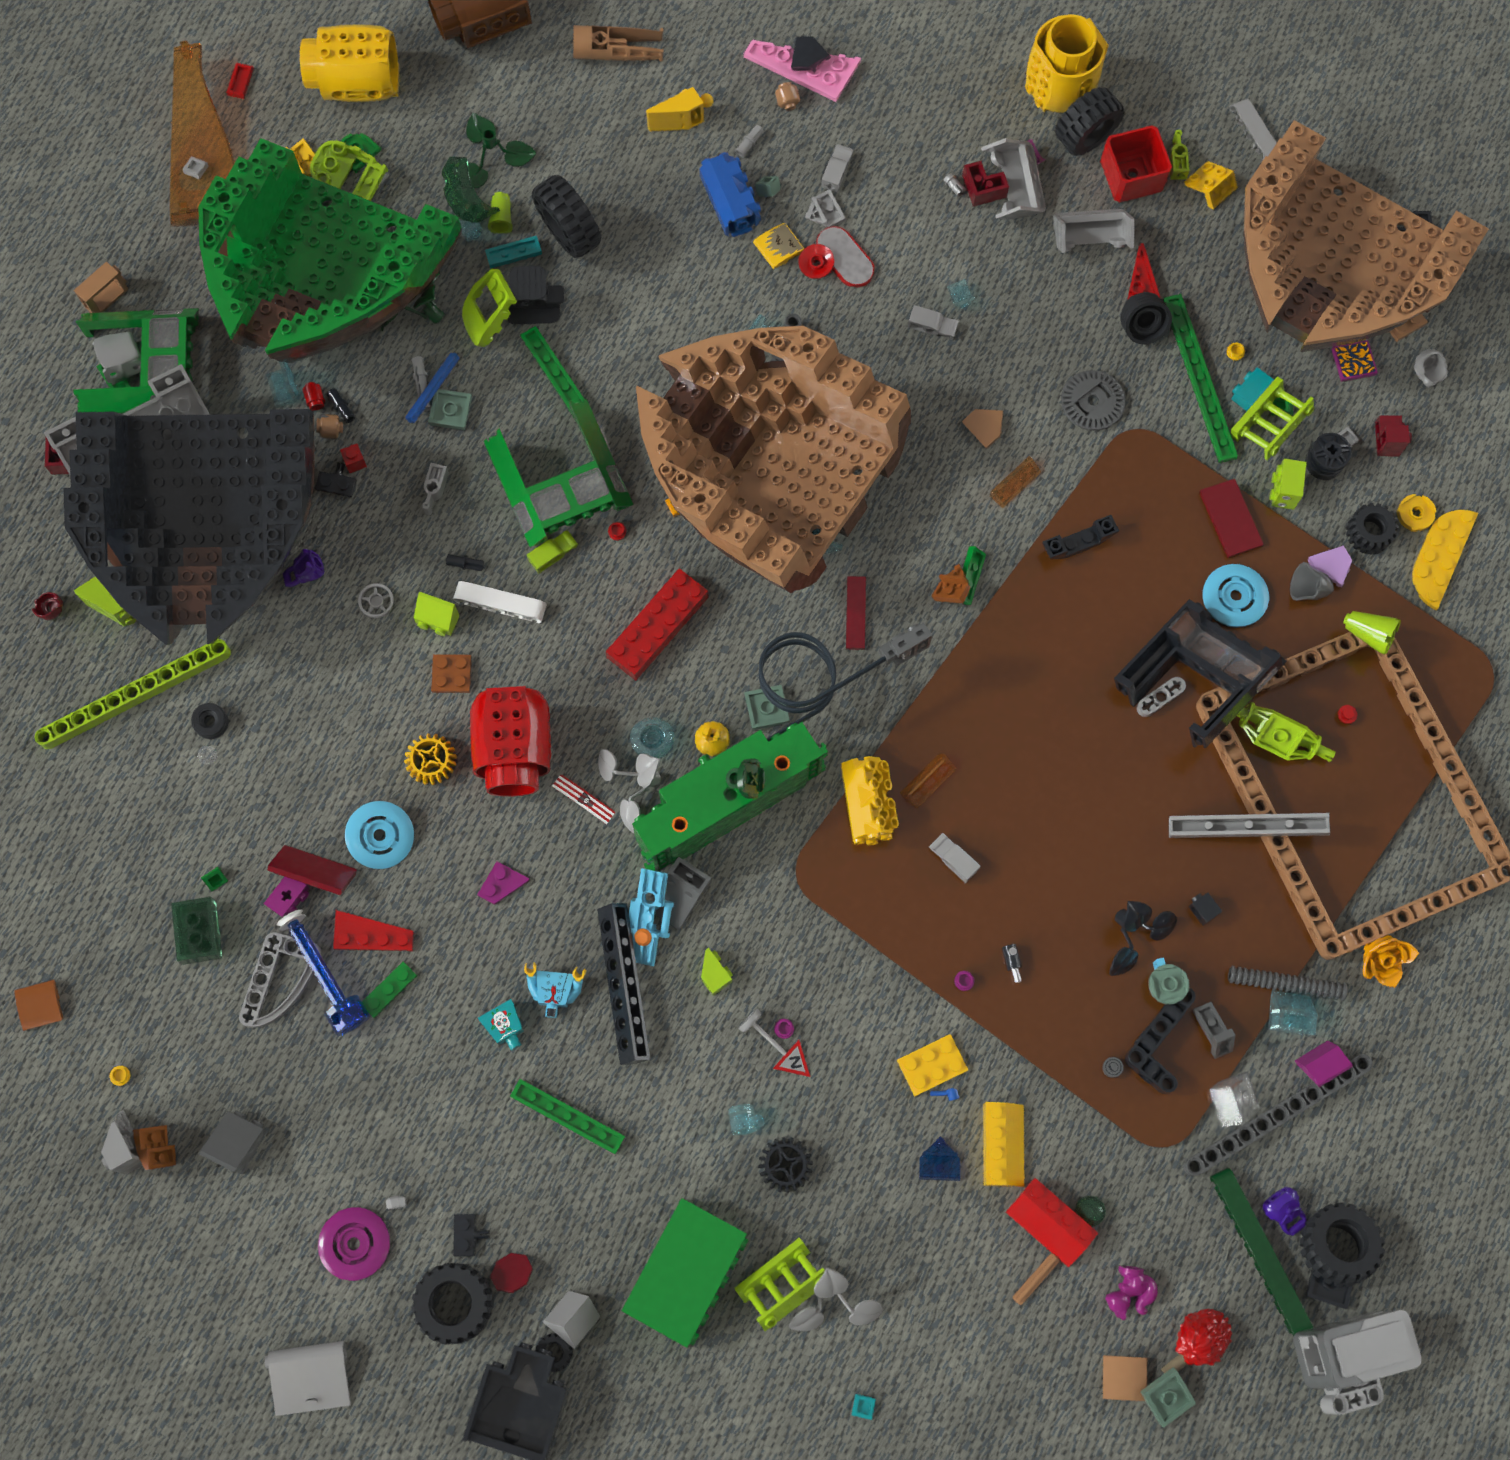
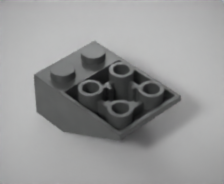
M680 857L677 858L668 871L665 900L675 903L674 907H672L669 925L677 930L681 929L712 883L711 877ZM664 906L659 907L655 911V915L660 919L663 918Z

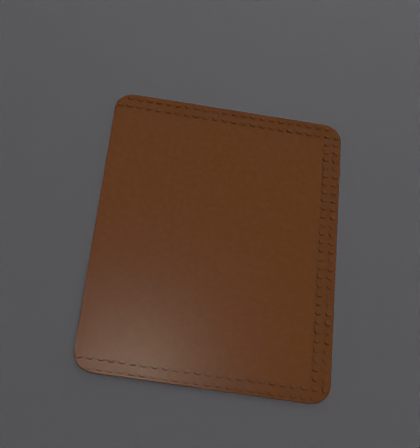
M1132 429L1120 433L1108 444L872 756L879 757L882 761L885 760L889 765L892 789L887 792L886 796L895 801L899 826L892 832V839L886 841L879 840L878 844L867 846L866 842L854 845L844 793L802 848L796 862V879L802 893L812 903L1127 1134L1147 1146L1163 1148L1176 1145L1190 1135L1287 993L1284 989L1279 991L1278 989L1273 990L1266 987L1260 988V986L1254 987V985L1229 983L1228 972L1230 967L1233 965L1235 968L1239 966L1241 969L1246 967L1248 970L1252 968L1254 971L1259 969L1260 972L1265 970L1266 973L1271 971L1272 974L1278 972L1279 975L1284 973L1285 976L1290 974L1291 977L1293 975L1298 977L1317 948L1260 836L1169 838V816L1249 814L1213 742L1207 748H1204L1203 745H1198L1197 747L1192 745L1189 727L1193 723L1200 727L1203 725L1196 710V703L1204 693L1219 686L1178 660L1144 697L1174 677H1180L1185 681V690L1181 695L1151 716L1142 717L1137 712V705L1133 708L1128 695L1125 696L1116 688L1114 681L1116 675L1189 599L1195 603L1199 602L1205 608L1202 593L1205 581L1217 568L1229 564H1240L1250 567L1264 579L1269 591L1268 607L1258 621L1246 627H1229L1219 623L1213 617L1212 621L1218 623L1225 631L1232 632L1241 641H1247L1257 651L1262 650L1266 646L1271 650L1278 651L1282 658L1287 659L1350 632L1345 629L1346 624H1343L1347 613L1351 614L1352 611L1393 617L1401 620L1399 630L1395 633V638L1453 747L1456 746L1491 694L1494 685V672L1489 659L1478 647L1352 563L1343 586H1336V583L1333 582L1334 591L1328 596L1318 600H1293L1290 595V583L1296 568L1303 562L1309 563L1308 559L1310 556L1331 549L1242 489H1240L1264 545L1260 548L1227 558L1199 491L1228 480L1161 435L1150 430ZM1112 515L1119 529L1118 533L1100 545L1068 558H1049L1042 543L1043 541L1058 535L1061 538L1092 527L1094 521ZM1230 579L1225 580V581L1219 586V589H1218V590H1222V588L1224 587V585H1225L1227 582L1231 581V580H1230ZM1237 590L1230 593L1233 600L1238 601L1242 597L1241 593ZM1250 601L1244 609H1241V612L1249 609L1253 602ZM1184 610L1168 628L1179 634L1182 643L1195 630V624L1186 615V610ZM1205 635L1201 636L1189 649L1214 666L1225 656L1224 651H1227L1226 648ZM1340 643V646L1347 650V646ZM1369 646L1339 661L1329 662L1322 668L1306 675H1298L1291 678L1287 683L1273 689H1265L1258 692L1250 701L1255 706L1272 709L1307 726L1316 735H1320L1322 737L1321 745L1335 751V756L1331 758V762L1317 755H1314L1311 760L1298 759L1288 761L1253 744L1243 727L1239 726V717L1236 716L1230 722L1277 814L1329 813L1330 835L1288 837L1332 924L1335 923L1437 773L1433 765L1434 761L1419 739L1413 721L1409 715L1407 716L1397 697L1396 689L1385 675L1379 663V657L1374 648ZM1306 658L1308 663L1314 664L1311 658ZM1236 662L1233 665H1227L1222 671L1237 680L1240 673L1246 676L1260 669L1248 662ZM1392 662L1393 667L1399 669L1398 665ZM1272 672L1275 678H1280L1278 673ZM1174 684L1169 692L1171 693L1176 688L1179 690L1180 684ZM1159 692L1156 694L1158 701H1166L1164 693ZM1410 696L1411 701L1417 703L1416 698ZM1153 701L1146 706L1143 704L1142 709L1149 711L1150 706L1154 704ZM1203 701L1206 707H1211L1210 702ZM1344 705H1351L1357 711V719L1351 724L1342 723L1338 718V710ZM1248 720V723L1255 729L1256 724ZM1428 730V733H1429L1431 736L1435 737L1434 732L1431 731V730ZM1220 735L1223 741H1229L1226 735ZM1299 746L1297 750L1307 751L1308 748ZM1238 769V773L1241 776H1246L1244 770ZM1256 803L1257 810L1263 811V806ZM942 833L954 844L961 847L980 865L979 870L967 883L960 879L929 848ZM1273 838L1274 844L1281 846L1280 840ZM1291 873V878L1298 882V876L1295 873ZM1208 892L1222 912L1202 926L1189 906L1193 903L1191 899L1199 893L1205 895ZM1128 901L1142 902L1151 907L1152 916L1145 923L1148 926H1153L1154 919L1162 912L1171 911L1176 915L1177 923L1174 930L1162 940L1151 939L1150 933L1152 930L1144 927H1139L1133 932L1127 931L1134 946L1133 950L1138 952V960L1135 966L1126 973L1115 976L1109 974L1117 952L1123 947L1129 948L1123 932L1120 931L1122 927L1115 921V915L1119 910H1127ZM1309 909V914L1312 917H1316V911ZM1016 944L1022 965V968L1019 969L1022 981L1019 983H1015L1012 971L1007 970L1002 951L1004 946ZM1159 958H1164L1165 964H1173L1183 970L1189 979V988L1196 995L1194 1002L1187 1009L1185 1015L1151 1055L1177 1079L1178 1086L1176 1090L1169 1094H1162L1125 1062V1055L1165 1005L1158 1002L1149 990V978L1154 971L1153 962ZM961 971H968L974 977V985L968 991H961L955 986V976ZM1186 995L1182 1001L1188 1002L1189 996ZM1212 1002L1227 1030L1232 1028L1236 1035L1233 1052L1216 1059L1211 1054L1212 1045L1193 1014V1009ZM1156 1023L1157 1031L1164 1032V1025ZM1136 1053L1131 1054V1060L1139 1063V1055ZM1110 1057H1116L1123 1063V1072L1116 1078L1107 1077L1102 1070L1104 1061ZM1164 1079L1162 1082L1163 1087L1169 1090L1171 1082Z

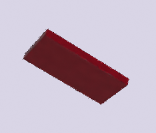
M1235 479L1199 491L1227 558L1260 548L1264 545Z
M284 845L269 863L267 871L341 895L355 877L357 869Z

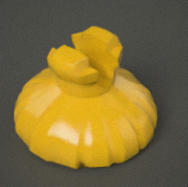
M716 721L705 722L695 733L697 749L702 754H708L711 757L721 754L728 748L730 743L728 729Z

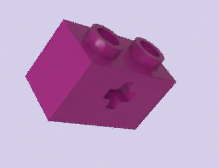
M284 877L263 904L283 918L297 910L296 906L300 901L306 900L310 888L302 882ZM287 894L292 897L290 900L285 898Z

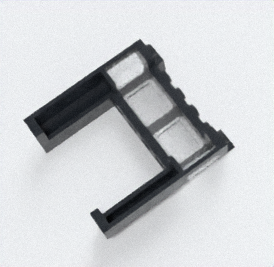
M1189 599L1116 675L1114 681L1118 691H1121L1125 696L1128 695L1130 704L1134 708L1179 660L1231 694L1230 697L1201 727L1196 723L1189 727L1193 747L1203 745L1204 748H1207L1287 660L1282 658L1280 653L1274 649L1271 650L1265 646L1262 650L1257 651L1247 641H1241L1236 638L1232 632L1225 631L1218 623L1213 622L1211 613L1206 611L1202 604L1199 602L1195 603Z

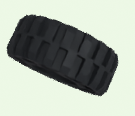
M552 175L533 189L532 199L539 215L557 242L570 256L581 258L599 246L602 240L599 227L582 198L566 179L560 175Z

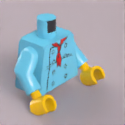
M535 962L533 963V969H528L526 963L524 971L527 974L528 989L533 999L538 1001L539 1005L546 1006L545 1017L557 1018L558 1007L567 1008L568 1004L573 1003L581 993L582 978L586 974V969L584 968L582 974L577 972L578 966L574 969L573 974L547 971L536 972L537 965Z

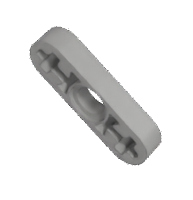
M1174 677L1141 699L1137 705L1138 714L1142 717H1149L1177 698L1186 688L1185 681L1180 677ZM1174 684H1180L1179 690L1176 688L1171 693L1169 692ZM1159 692L1164 693L1166 701H1158L1156 694ZM1153 701L1154 704L1150 706L1149 711L1142 709L1143 704L1146 706Z

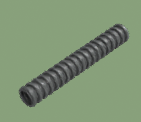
M1233 965L1228 972L1229 983L1254 985V987L1260 986V988L1266 987L1267 989L1272 988L1279 991L1284 989L1285 992L1290 990L1291 993L1297 991L1298 994L1303 992L1304 995L1309 993L1310 996L1315 994L1316 997L1322 995L1323 998L1328 996L1329 999L1334 997V999L1338 1000L1340 998L1342 1001L1346 999L1348 994L1346 983H1334V981L1328 982V980L1322 981L1321 979L1316 980L1309 977L1304 979L1303 976L1298 978L1296 975L1291 977L1290 974L1285 976L1284 973L1279 975L1278 972L1272 974L1271 971L1266 973L1265 970L1260 972L1259 969L1254 971L1252 968L1249 970L1246 967L1241 969V967L1235 968Z

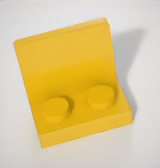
M1209 161L1184 181L1185 186L1205 193L1208 207L1211 209L1216 208L1238 188L1233 170Z

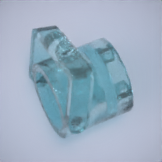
M743 1104L728 1109L732 1135H748L764 1127V1118L759 1114L755 1115L753 1105Z

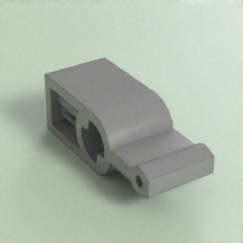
M836 144L833 155L822 177V188L838 193L854 149Z
M914 305L909 318L908 328L931 335L939 334L953 339L959 321L943 317L939 312Z
M430 463L424 483L427 498L423 503V510L426 515L432 514L433 502L439 500L443 495L449 475L447 466Z
M944 833L929 846L965 883L980 868V865L961 847L954 844Z

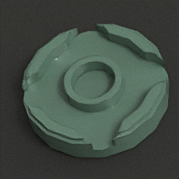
M1164 964L1157 967L1151 973L1149 990L1158 1002L1175 1004L1187 995L1189 979L1187 974L1176 965Z

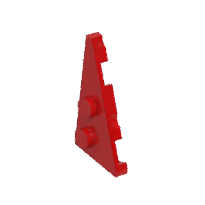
M1141 243L1138 248L1128 299L1143 292L1154 293L1160 297L1144 243Z

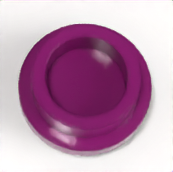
M968 971L959 972L954 979L955 986L961 991L970 990L974 985L973 975Z
M780 1019L775 1024V1034L781 1039L791 1037L794 1032L793 1023L788 1019Z

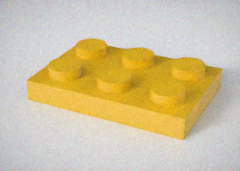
M951 1034L897 1060L914 1097L968 1071Z

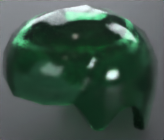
M1087 1195L1076 1203L1074 1212L1091 1227H1095L1104 1220L1106 1208L1104 1202L1099 1197Z

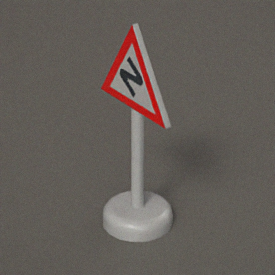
M756 1008L738 1029L746 1032L753 1026L783 1055L772 1069L810 1077L799 1039L786 1052L756 1023L761 1016L760 1010Z

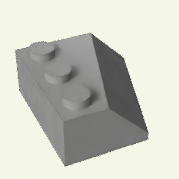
M123 1109L111 1123L101 1153L104 1157L102 1158V1163L107 1170L110 1169V1171L129 1174L143 1165L135 1147L133 1128Z

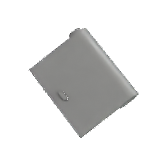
M345 1341L269 1351L268 1356H265L266 1369L269 1368L275 1416L351 1405L345 1365L347 1360Z

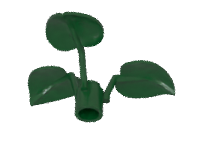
M473 112L467 123L466 135L475 144L483 142L482 156L479 167L475 163H466L459 169V186L465 189H477L487 182L488 172L482 169L486 149H493L498 145L501 151L506 153L504 156L506 163L513 167H521L535 157V150L521 141H510L506 144V149H504L500 140L496 139L494 124Z
M438 274L421 292L420 298L413 305L415 309L425 304L422 310L424 313L407 306L404 308L422 316L424 319L428 317L434 324H437L445 314L433 301L436 300V286L434 282ZM398 313L381 325L382 332L384 330V327L388 325L398 315Z

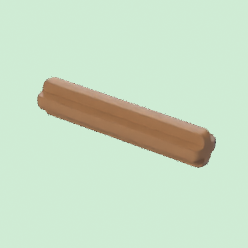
M1053 1253L1049 1254L1013 1295L1012 1298L1016 1303L1022 1305L1058 1265L1060 1260Z

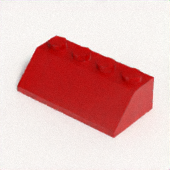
M1036 1178L1028 1183L1005 1212L1046 1249L1056 1255L1067 1267L1072 1265L1098 1235L1095 1229Z

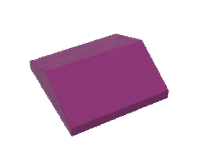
M1328 1040L1295 1060V1063L1318 1087L1353 1067L1339 1046Z

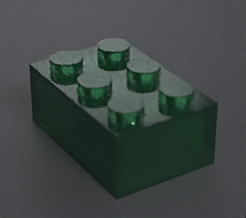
M210 896L171 903L177 962L186 965L221 959L222 949L216 900Z

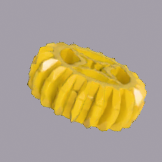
M427 733L426 739H424L420 735L419 739L421 741L417 742L414 739V747L408 745V749L411 752H405V756L408 757V759L404 760V763L408 765L406 770L411 772L410 776L412 778L416 777L417 782L423 779L424 785H427L429 780L431 785H434L435 779L442 783L440 777L444 776L445 779H448L447 771L449 773L454 772L451 767L456 766V762L453 760L457 759V755L452 754L455 752V748L450 747V741L445 742L444 736L439 739L438 734H434L433 738H431V735ZM427 746H432V748L428 751L422 750ZM441 748L446 754L444 763L438 759ZM417 755L423 759L420 770L416 767ZM425 757H433L436 761L429 760L428 762V760ZM433 767L439 768L435 772L426 773Z

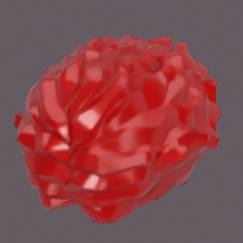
M1209 1308L1188 1314V1316H1185V1321L1180 1325L1175 1348L1176 1352L1183 1355L1184 1361L1188 1365L1195 1364L1196 1366L1207 1364L1214 1366L1215 1363H1220V1358L1223 1357L1228 1345L1232 1342L1231 1325L1228 1324L1229 1318H1224V1313Z

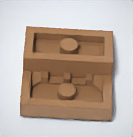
M1103 1355V1399L1145 1401L1140 1391L1147 1387V1358Z

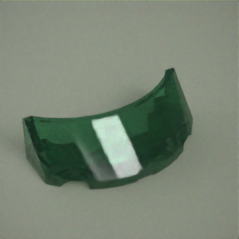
M450 156L442 169V177H444L446 182L443 188L444 194L454 214L463 221L479 223L499 212V207L487 205L475 192L469 176L467 158Z

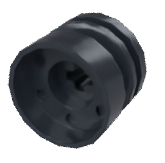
M1324 433L1319 436L1306 454L1305 462H1307L1306 468L1309 473L1321 480H1332L1337 477L1351 458L1352 451L1346 438L1336 433Z

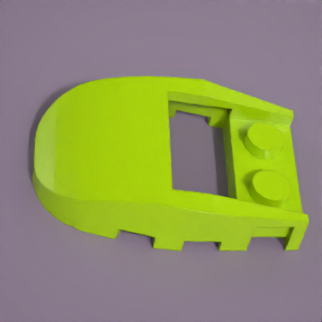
M337 140L323 143L318 148L310 164L312 178L341 189L356 159L366 163L367 166L352 194L369 201L373 198L385 173L389 170L386 165L379 164L373 156L363 152L361 148L357 146L352 147Z
M490 269L473 285L462 308V317L467 333L473 344L479 347L487 346L493 340V335L500 333L503 320H507L510 315L509 307L517 302L500 269ZM485 286L489 288L498 305V308L487 322L475 301L476 298H480Z

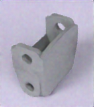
M131 332L109 334L94 339L92 345L100 364L104 368L103 373L108 383L113 385L141 372V354Z

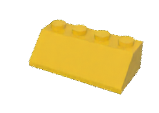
M985 1102L983 1104L984 1186L1024 1187V1105L1006 1102Z

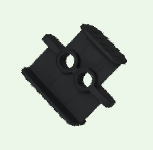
M517 266L512 268L509 273V288L517 302L509 307L510 315L507 321L511 324L557 322L560 318V304L564 302L563 286H547L546 271L541 266Z

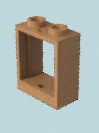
M105 262L73 291L90 313H101L122 296L128 288L125 284L127 281L121 275V271L115 265L111 266Z

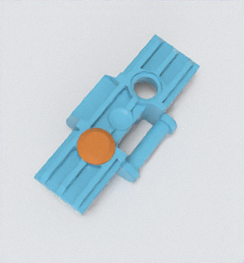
M641 868L637 898L631 899L629 909V921L636 963L655 966L659 937H670L668 930L672 907H674L675 903L665 900L668 873ZM647 893H652L655 896L654 902L646 900ZM664 906L660 931L656 929L657 926L653 922L655 911L659 907Z

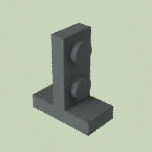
M1212 1002L1193 1009V1014L1212 1045L1211 1054L1214 1059L1233 1052L1236 1035L1232 1028L1227 1030Z

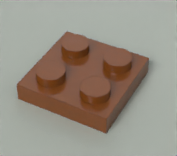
M433 654L432 693H470L472 656Z

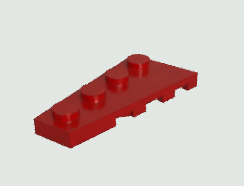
M336 910L334 950L413 951L414 931Z

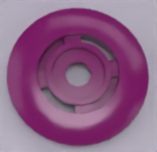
M360 1207L346 1208L331 1216L324 1224L318 1240V1252L325 1268L332 1275L348 1281L362 1280L377 1272L384 1264L390 1248V1236L383 1220L376 1213ZM366 1227L373 1236V1246L370 1245L369 1235L364 1231ZM353 1237L358 1238L360 1241V1246L356 1250H351L348 1247V1241ZM334 1242H337L338 1252L343 1257L342 1261L336 1255Z

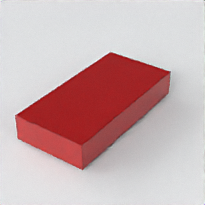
M240 63L235 64L226 92L227 96L245 98L254 70L253 66Z

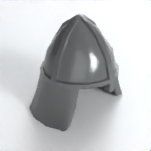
M1307 562L1299 564L1290 583V595L1296 601L1318 600L1334 591L1333 582L1328 575L1312 567Z

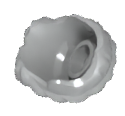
M1426 349L1416 357L1414 370L1426 387L1429 388L1447 378V364L1443 353L1435 349Z

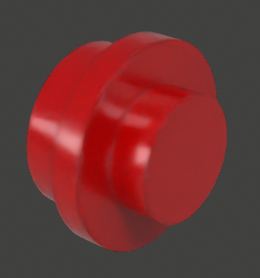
M614 522L609 526L608 535L611 539L618 541L626 536L627 530L624 524Z
M1344 705L1338 710V718L1342 723L1351 724L1357 719V711L1351 705Z

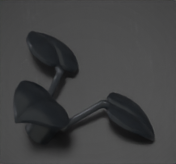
M1128 901L1127 910H1119L1115 915V921L1122 927L1120 931L1123 932L1129 948L1123 947L1117 952L1109 974L1115 976L1126 973L1135 966L1138 960V952L1133 950L1134 946L1127 931L1133 932L1139 927H1144L1152 930L1150 933L1151 939L1162 940L1174 930L1177 923L1176 915L1171 911L1162 912L1154 919L1153 926H1148L1145 923L1152 916L1151 907L1142 902Z

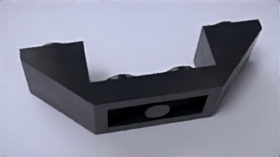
M1108 515L1094 521L1092 527L1064 538L1058 535L1042 543L1050 559H1065L1100 545L1118 533L1119 529L1112 515Z

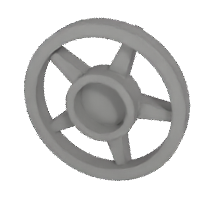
M374 583L366 586L360 592L358 605L366 616L381 618L387 615L393 608L394 597L387 586ZM377 587L385 589L389 594L382 596L377 592ZM374 588L373 594L369 597H363L367 590ZM390 597V605L386 610L383 606L384 600ZM362 600L369 603L370 608L368 612L363 609ZM378 608L384 611L381 614H370L374 609Z

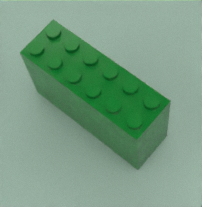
M681 1198L621 1311L686 1348L689 1345L694 1346L700 1335L696 1333L699 1326L704 1327L710 1316L706 1314L709 1307L714 1308L719 1299V1296L716 1295L719 1288L724 1289L729 1279L726 1276L729 1269L734 1270L739 1260L736 1257L739 1250L743 1252L748 1243V1239H746L747 1234Z

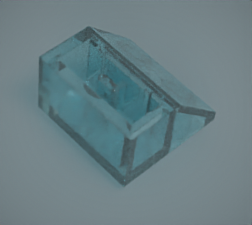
M1272 990L1268 1030L1302 1036L1316 1035L1317 1013L1311 997Z

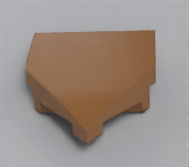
M975 409L962 423L987 449L1002 435L1003 411Z

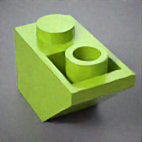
M707 948L705 950L701 980L714 996L732 983L731 976L733 974L727 966L723 968L720 964L721 958L718 953Z

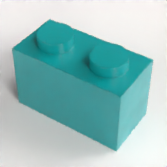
M1258 367L1253 372L1249 371L1243 378V384L1238 383L1232 391L1234 395L1231 400L1245 411H1248L1274 381L1273 378Z

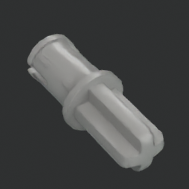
M755 125L750 133L743 137L744 140L735 149V153L744 158L745 154L751 147L755 146V142L763 134L764 130L762 127Z

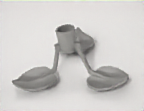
M602 749L598 758V766L604 780H613L614 774L638 776L637 782L639 786L643 787V789L630 796L629 800H622L620 805L621 819L625 826L634 833L632 823L635 822L634 819L641 815L639 805L633 799L643 792L649 791V787L660 784L661 776L657 771L660 759L648 754H640L636 760L637 772L617 771V759L614 754L607 749Z
M827 1267L823 1276L814 1287V1293L818 1296L817 1309L808 1307L801 1310L792 1319L789 1328L795 1331H810L819 1327L824 1320V1315L820 1313L822 1310V1298H830L834 1294H837L848 1311L852 1313L849 1316V1321L855 1325H866L873 1322L881 1315L884 1309L879 1302L874 1300L862 1301L856 1305L855 1309L851 1308L841 1294L848 1288L847 1279L839 1272Z

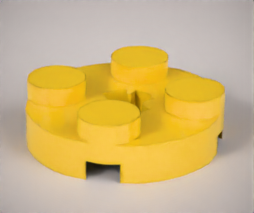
M1412 494L1401 501L1396 513L1399 522L1406 529H1409L1411 532L1423 531L1434 522L1436 507L1428 497ZM1413 509L1421 512L1419 517L1413 514Z

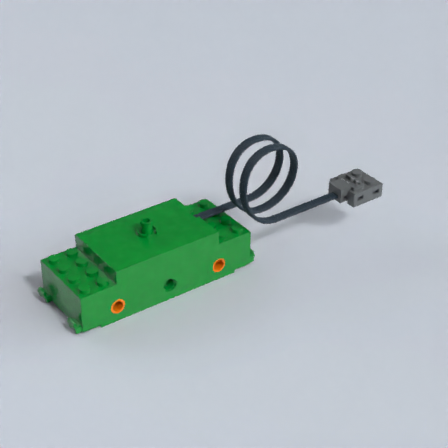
M923 622L920 625L914 624L908 629L907 633L903 631L894 636L890 641L879 647L880 659L836 685L835 663L828 649L818 639L806 633L790 632L772 640L763 650L759 660V682L763 693L773 705L783 711L790 713L812 712L768 738L759 730L710 759L708 754L698 759V762L701 764L699 767L660 789L661 804L654 806L651 809L652 812L647 815H639L634 819L635 822L632 823L636 841L642 849L641 855L644 860L646 859L648 863H651L650 865L644 863L645 869L660 871L671 863L674 864L678 857L682 859L687 858L805 787L807 781L826 771L823 758L828 756L827 746L821 743V748H819L803 722L825 709L836 690L881 663L885 662L886 665L894 662L897 667L929 648L932 634ZM789 638H803V639H806V640H809V641L813 642L814 644H812V643H810V642H808V641H805V640H800V639H791V640H786V641H783V640L789 639ZM789 645L806 646L815 651L824 660L830 671L832 684L830 689L812 699L790 701L777 695L769 687L763 675L764 664L780 648ZM744 759H757L761 763L759 764L760 768L764 769L765 785L763 791L759 792L758 795L760 796L758 798L747 799L741 795L739 789L730 788L726 783L728 771L739 768ZM737 774L734 776L735 784L737 783Z

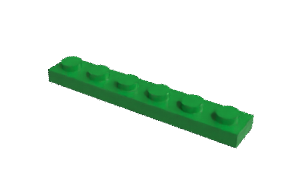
M534 326L520 334L526 347L568 410L570 411L569 400H573L574 403L578 401L584 403L583 396L538 328Z
M519 1079L510 1095L511 1098L615 1155L625 1139L624 1135Z

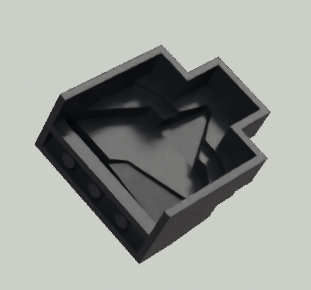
M521 1342L520 1346L514 1345L507 1369L504 1368L505 1364L493 1361L492 1364H486L462 1441H472L529 1460H548L568 1388L564 1387L565 1383L557 1380H553L552 1383L549 1382L556 1357L552 1356V1351L541 1348L540 1352L532 1350L533 1345Z

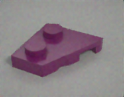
M496 861L477 896L496 905L503 898L515 892L516 889L527 884L530 879Z

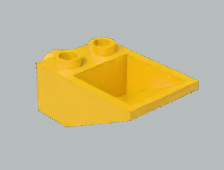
M694 87L682 90L679 94L646 110L648 130H687L703 123L704 108H709L713 105V97L708 93L699 97Z

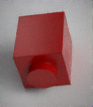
M357 443L340 449L349 473L367 467Z

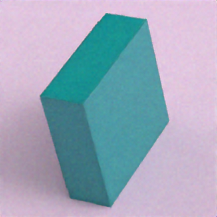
M855 1394L851 1415L872 1420L876 1398Z

